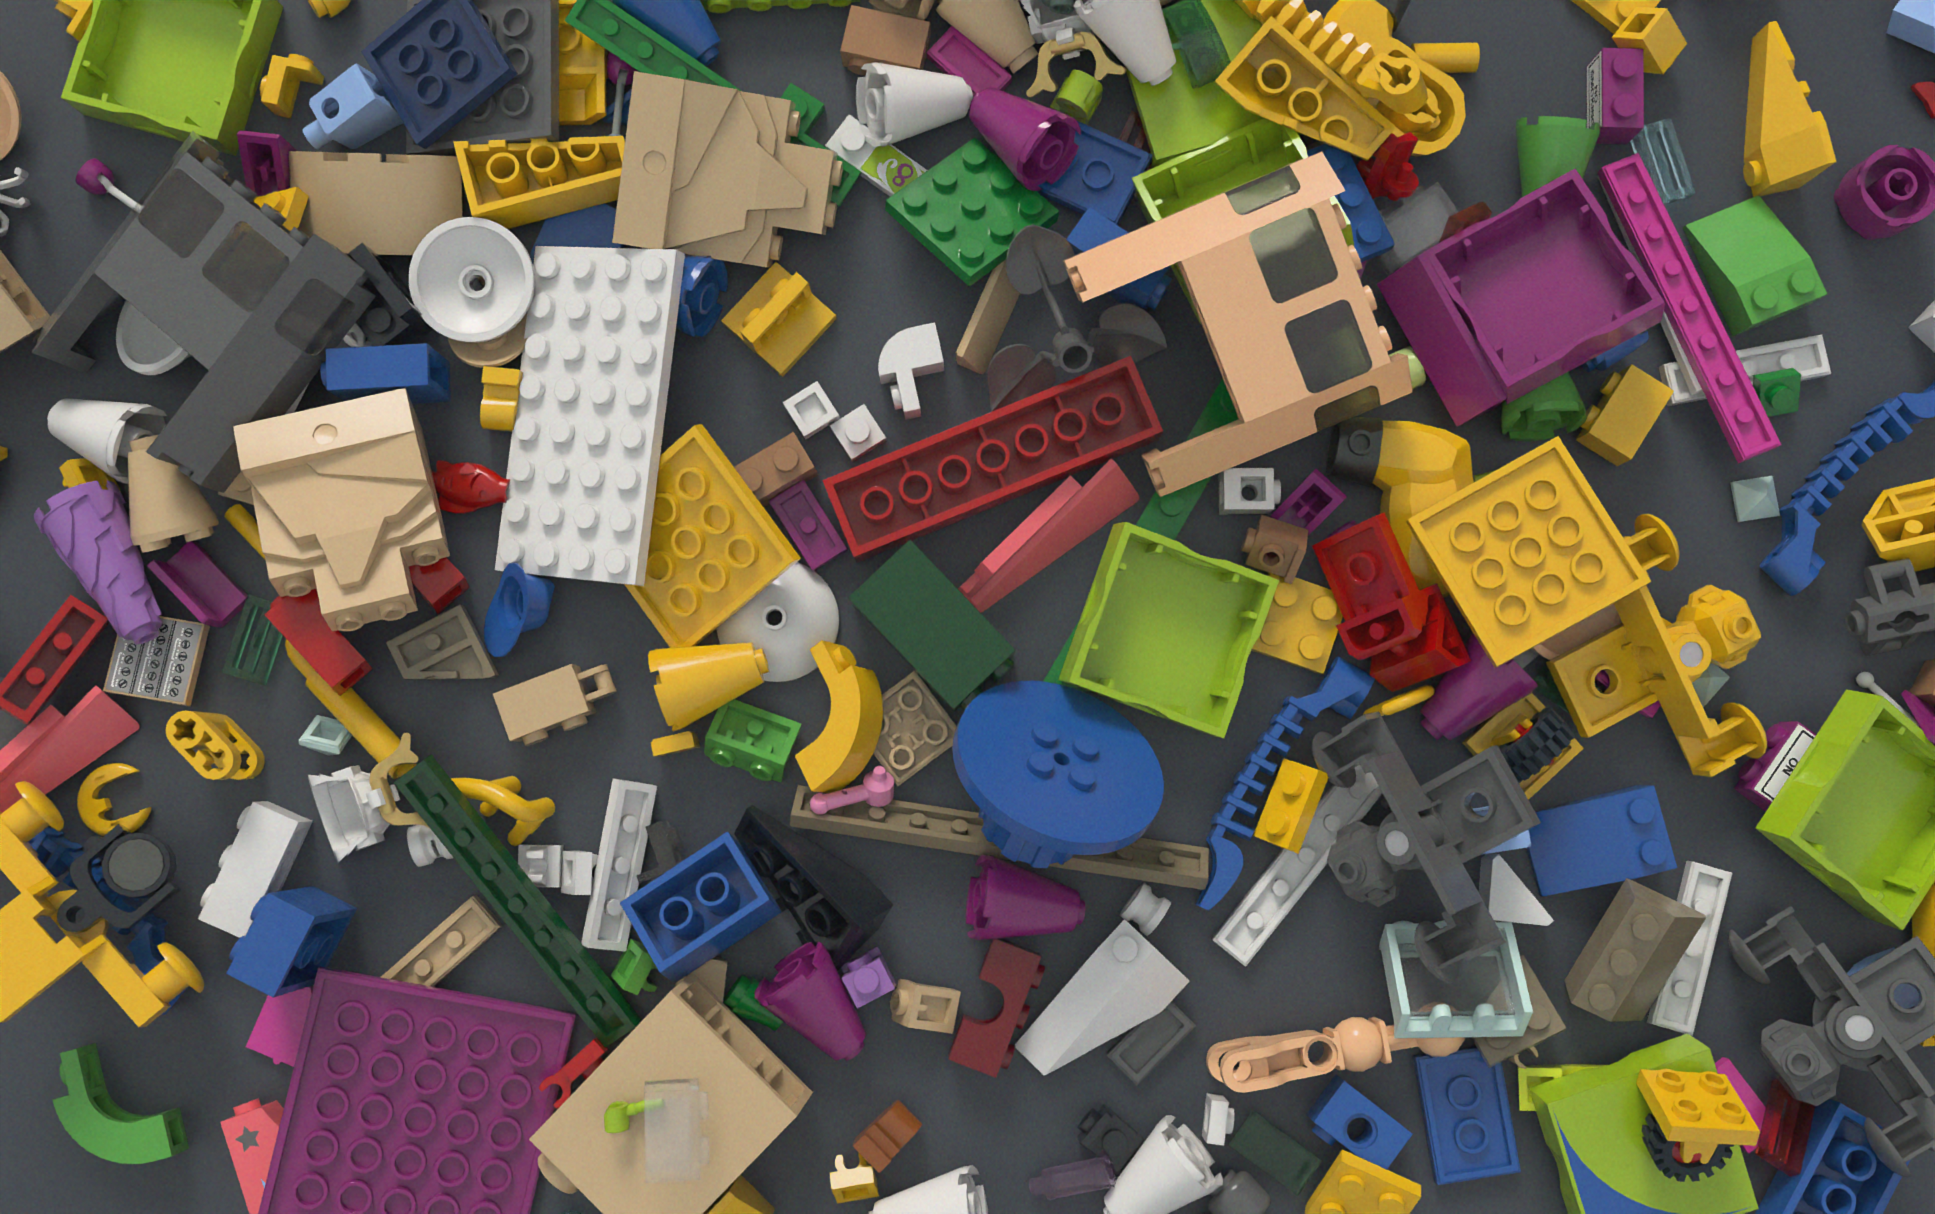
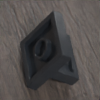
M361 243L349 252L356 263L365 270L362 275L367 280L363 286L376 296L355 322L373 346L394 345L414 329L423 335H427L433 330L421 317L422 313L415 307L410 289L386 260L364 243ZM328 286L350 315L355 307L354 302L343 297Z

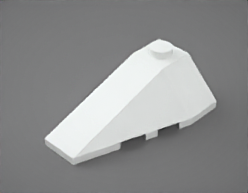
M1124 919L1018 1040L1015 1048L1046 1076L1147 1019L1160 1014L1190 981Z

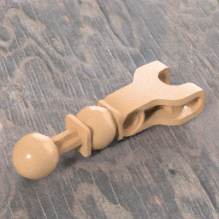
M1431 1003L1419 1009L1417 1013H1431L1434 1006L1445 1003ZM1449 1006L1451 1012H1457L1453 1007ZM1351 1017L1341 1021L1334 1029L1330 1027L1323 1028V1033L1315 1030H1304L1218 1042L1208 1050L1206 1066L1209 1073L1215 1079L1223 1082L1233 1091L1245 1093L1277 1087L1292 1080L1326 1074L1334 1068L1337 1070L1347 1069L1353 1072H1363L1374 1067L1379 1061L1384 1064L1391 1063V1051L1419 1047L1424 1053L1432 1057H1446L1458 1051L1465 1037L1394 1038V1025L1386 1026L1383 1020L1376 1017L1368 1018V1020L1363 1017ZM1321 1041L1324 1047L1322 1057L1318 1061L1310 1062L1308 1058L1309 1047L1314 1042ZM1227 1052L1221 1059V1064L1219 1067V1058L1222 1056L1223 1053ZM1239 1062V1067L1233 1070L1234 1066Z

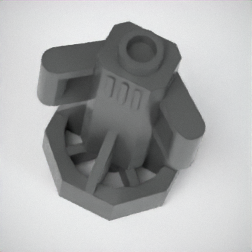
M1906 558L1864 568V578L1870 596L1855 599L1851 602V611L1845 615V625L1849 634L1861 642L1862 651L1866 656L1908 648L1921 633L1935 630V583L1919 586L1910 559ZM1899 577L1903 589L1887 593L1883 580Z

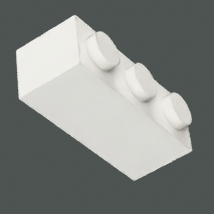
M269 801L252 802L251 806L246 807L238 819L237 829H239L233 845H229L224 850L219 860L221 871L215 883L209 885L201 898L200 905L203 909L198 919L239 938L246 936L253 923L250 915L254 906L261 897L267 896L268 893L281 891L313 821Z

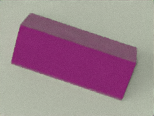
M1425 252L1416 256L1377 284L1457 427L1495 409L1507 398Z

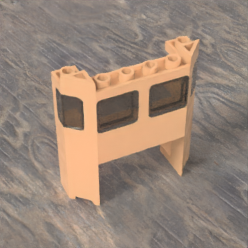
M1322 151L1063 260L1077 298L1082 302L1178 263L1239 419L1162 452L1155 448L1141 454L1154 488L1160 497L1413 393L1408 355L1397 353L1389 357L1387 351L1392 350L1390 337L1383 325L1377 326L1372 311L1377 309L1375 297L1368 285L1362 286L1357 270L1362 269L1359 255L1352 244L1347 246L1341 231L1346 228L1344 215L1337 203L1332 205L1330 202V197L1344 192L1345 189Z

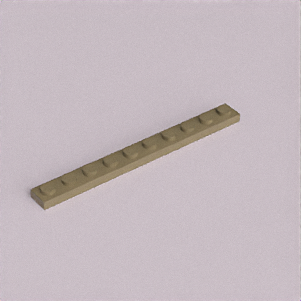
M798 785L790 817L791 827L979 856L981 854L992 855L999 859L1011 860L1002 855V850L993 842H988L981 830L983 819L978 817L979 813L892 800L888 805L881 807L871 806L866 801H861L828 810L827 813L818 815L811 810L810 800L815 794L821 792L811 791L808 786ZM1139 838L1125 848L1097 855L1074 854L1070 860L1062 865L1057 862L1049 864V866L1205 890L1208 882L1209 848Z

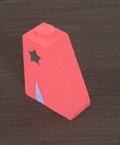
M259 1098L233 1107L235 1116L220 1122L249 1214H258L284 1110L277 1100L261 1106Z

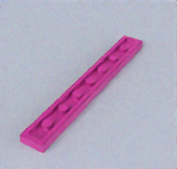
M1639 153L1601 167L1597 174L1646 275L1665 301L1664 312L1738 464L1781 446L1782 444Z

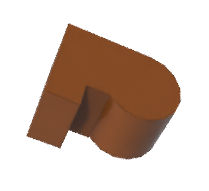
M898 1099L855 1137L853 1147L880 1173L900 1151L899 1149L916 1134L922 1123Z

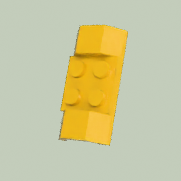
M559 0V125H592L606 116L608 50L564 21L577 0Z

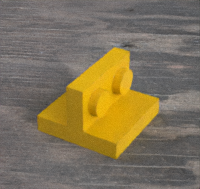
M775 262L721 321L725 327L783 377L832 325L837 317L835 313L812 294L809 283L796 272L792 276Z

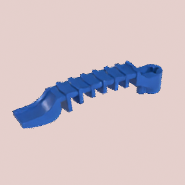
M1935 380L1921 393L1902 392L1898 396L1888 398L1881 404L1866 412L1867 416L1850 428V434L1834 444L1836 448L1820 460L1822 464L1817 470L1805 477L1807 482L1791 494L1793 499L1790 503L1779 509L1782 516L1781 542L1763 559L1759 567L1789 596H1794L1805 589L1817 577L1819 570L1826 563L1813 551L1816 529L1821 524L1812 515L1820 516L1832 505L1826 498L1832 499L1845 488L1840 481L1850 479L1859 470L1856 465L1865 463L1874 455V452L1883 450L1891 442L1898 443L1903 441L1913 432L1909 425L1935 417Z
M1337 656L1327 669L1313 694L1298 699L1293 696L1285 697L1282 702L1283 708L1278 714L1272 716L1269 721L1271 725L1268 730L1259 735L1257 739L1258 745L1254 751L1247 754L1243 769L1237 772L1232 780L1234 784L1231 790L1222 797V806L1219 812L1212 816V828L1205 839L1211 851V872L1206 889L1201 891L1195 905L1210 910L1225 896L1241 873L1243 867L1241 850L1236 844L1222 838V836L1227 831L1247 841H1251L1255 829L1231 817L1235 810L1252 819L1255 817L1259 807L1242 797L1246 790L1262 796L1267 785L1255 779L1254 776L1258 770L1271 777L1274 775L1278 765L1266 759L1270 750L1284 758L1287 756L1291 745L1278 739L1284 731L1298 740L1305 729L1299 725L1302 717L1312 721L1321 710L1327 707L1351 719L1374 683L1375 679L1369 673Z
M48 826L28 841V843L39 854L37 858L43 865L51 853L53 854L45 864V867L54 877H59L66 872L73 861L85 852L81 850L83 848L82 845L63 836L65 832L62 830L58 832ZM97 858L93 861L91 869L97 885L116 906L124 911L134 912L144 904L137 898L120 895L111 889L103 877L102 866L99 865L101 860ZM69 871L62 882L72 888H77ZM150 913L132 928L125 929L116 926L112 928L121 935H128L131 932L136 934L126 948L132 952L136 966L144 975L165 959L157 946L166 942L164 928L168 922L162 918H157L153 913ZM186 989L169 1002L171 1007L161 1015H166Z

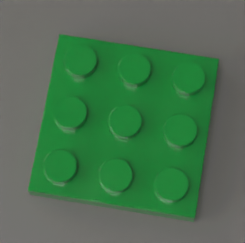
M973 138L886 199L885 211L969 287L1006 260L1008 248L1013 238L1021 229L1032 224L1048 229L1058 221L1059 210L1037 191L1028 190L1021 185L1004 162L976 138Z

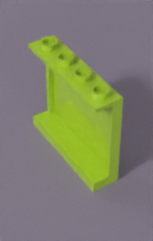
M1197 0L1162 10L1176 58V63L1171 67L1173 73L1166 80L1156 85H1151L1149 81L1140 83L1125 66L1152 154L1151 169L1185 153L1208 147L1229 133L1263 118L1246 111L1214 83L1262 27L1261 22L1255 18H1250L1233 0Z

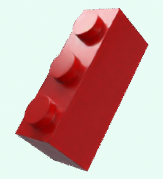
M70 595L0 683V710L28 726L39 715L108 626L107 617Z

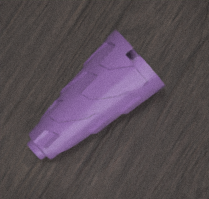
M107 480L106 486L108 490H103L98 481H92L68 488L46 500L50 508L46 515L39 507L34 513V520L41 534H46L59 557L73 571L86 592L98 603L119 637H123L125 640H133L135 644H143L156 638L159 635L158 629L163 623L159 615H162V612L145 574L144 562L137 545L133 546L131 541L130 519L123 505L126 502L117 485Z

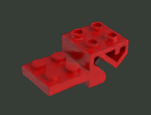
M1385 512L1312 545L1345 622L1336 625L1348 654L1358 660L1372 656L1370 676L1384 687L1394 692L1471 661L1438 584L1436 583L1421 590L1418 589Z

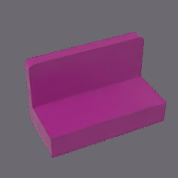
M196 541L186 543L166 563L153 559L147 565L204 625L223 628L252 600Z

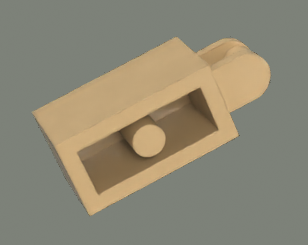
M569 664L493 693L509 741H523L525 746H529L548 739L547 731L562 726L564 731H568L587 724L586 716L596 713L593 702L612 695L617 690L607 664L583 672L580 666ZM594 678L598 690L590 693L585 681Z

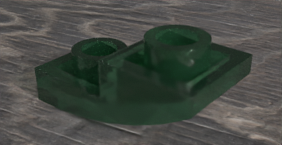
M1183 0L1162 9L1173 50L1179 49L1192 89L1215 81L1231 61L1222 39L1201 0Z

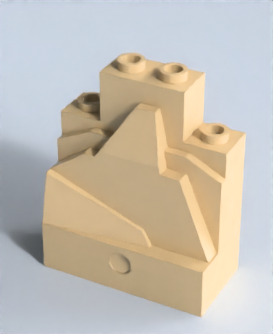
M634 71L612 243L648 249H674L688 255L711 256L712 259L771 267L773 260L779 261L782 251L783 237L777 235L778 227L826 235L827 227H834L837 203L831 202L833 186H840L843 162L837 161L838 153L833 150L790 143L791 136L797 137L801 118V113L795 111V103L791 100Z
M406 388L233 426L240 469L251 486L261 547L265 555L269 580L280 597L303 596L312 589H317L321 614L332 632L337 630L353 631L361 628L365 623L378 620H398L407 613L418 611L409 566L434 564L441 558L449 557L450 552L423 430Z

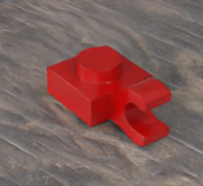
M596 1037L556 1074L544 1079L539 1086V1090L543 1092L551 1084L561 1086L563 1091L562 1097L553 1104L556 1109L559 1108L572 1095L573 1081L580 1074L586 1080L604 1061L600 1056L608 1048L604 1047Z

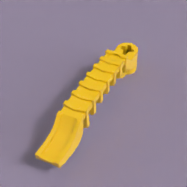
M1233 0L1250 18H1255L1261 22L1262 26L1272 16L1349 86L1358 89L1364 98H1377L1400 114L1413 113L1424 105L1427 99V88L1416 62L1409 58H1395L1384 52H1380L1375 56L1371 45L1365 42L1359 46L1355 35L1349 32L1343 36L1335 22L1332 21L1329 24H1325L1322 14L1317 10L1309 13L1304 0Z

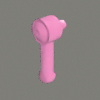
M877 766L873 771L868 772L864 776L863 784L827 794H815L810 800V808L815 814L823 815L828 810L861 801H866L867 804L876 807L888 805L894 797V778L885 771L884 767Z

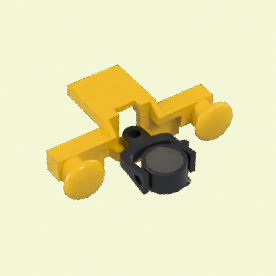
M26 781L16 783V788L23 797L3 813L0 812V869L21 892V894L0 909V1023L7 1022L80 962L85 965L138 1027H147L170 1008L169 1002L188 986L201 993L204 989V980L194 963L175 946L167 942L159 944L157 947L165 959L144 975L135 964H130L106 937L109 923L119 928H132L181 891L175 883H171L177 870L176 856L171 847L160 838L144 833L131 834L125 826L118 824L102 838L99 836L89 837L85 844L87 851L72 862L70 875L78 890L59 891L48 897V891L59 882L37 858L39 854L28 841L49 825L60 832L64 827V820L53 802L41 790ZM98 857L103 860V877L108 886L115 892L137 899H150L134 912L122 910L97 885L92 875L91 865L93 861ZM83 909L84 918L76 923V913L78 910ZM40 916L50 917L66 937L56 943L36 919Z

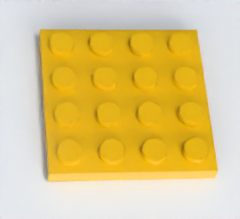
M703 424L694 425L660 455L644 586L624 584L670 648L691 647L699 644L801 559Z
M1559 436L1416 514L1406 522L1494 668L1501 666L1651 582Z

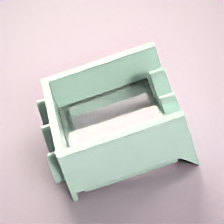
M1445 920L1434 923L1440 929L1447 926ZM1398 921L1393 924H1385L1379 950L1382 953L1393 1013L1394 1038L1523 1036L1533 1014V1009L1512 922L1495 921L1506 943L1469 961H1466L1465 958L1459 960L1458 978L1450 982L1440 980L1432 975L1420 960L1414 940L1415 930L1419 923Z

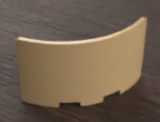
M289 151L290 188L299 187L309 196L298 229L310 238L313 234L318 235L336 246L343 253L349 254L358 245L364 243L376 254L413 255L419 243L430 231L449 220L462 218V180L457 156L386 154V162H382L381 154Z

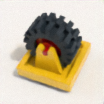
M1533 693L1488 718L1462 742L1474 756L1489 747L1497 745L1528 800L1584 749L1574 738L1575 732L1552 707L1546 708Z
M1640 1069L1636 1084L1653 1115L1649 1113L1645 1118L1648 1125H1642V1133L1644 1135L1642 1139L1659 1171L1662 1170L1664 1176L1671 1179L1674 1175L1677 1181L1685 1182L1686 1175H1689L1692 1182L1700 1181V1173L1704 1172L1708 1178L1714 1175L1712 1167L1716 1166L1721 1170L1726 1165L1722 1157L1731 1158L1733 1152L1730 1147L1734 1145L1756 1146L1760 1130L1725 1074H1718L1712 1071L1698 1073L1674 1071L1671 1069Z

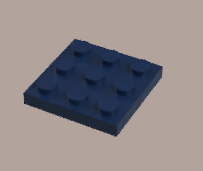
M421 0L361 51L413 140L424 149L431 146L518 74L473 0Z

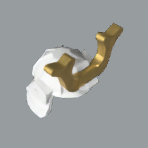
M1020 0L1024 5L1023 8L1031 15L1028 16L1029 27L1036 44L1044 43L1038 53L1036 79L1026 92L1028 97H1034L1043 90L1057 91L1058 85L1051 76L1050 63L1055 56L1061 54L1065 60L1080 56L1081 51L1089 49L1096 60L1094 75L1096 80H1103L1109 73L1118 75L1126 73L1127 70L1124 66L1110 59L1099 37L1081 19L1075 9L1068 14H1056L1051 12L1049 7L1042 3V0Z
M409 733L402 735L400 744L395 752L378 763L371 773L362 772L360 766L357 765L333 772L331 777L322 774L320 776L308 775L309 784L322 824L338 863L346 855L348 856L354 847L358 851L384 841L383 833L390 824L394 826L421 825L430 829L418 812L406 814L397 808L395 802L399 801L400 798L395 784L389 786L387 780V773L391 768L400 764H416L418 762V756L410 750L411 735Z

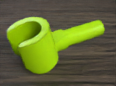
M661 1094L630 1104L624 1101L611 1103L604 1114L605 1131L607 1133H620L629 1130V1116L638 1115L639 1113L666 1105L664 1095Z

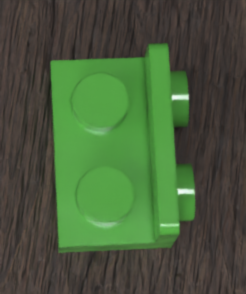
M734 699L718 708L705 737L704 754L720 766L741 768L749 771L753 777L762 781L774 780L782 782L786 764L797 741L802 724Z

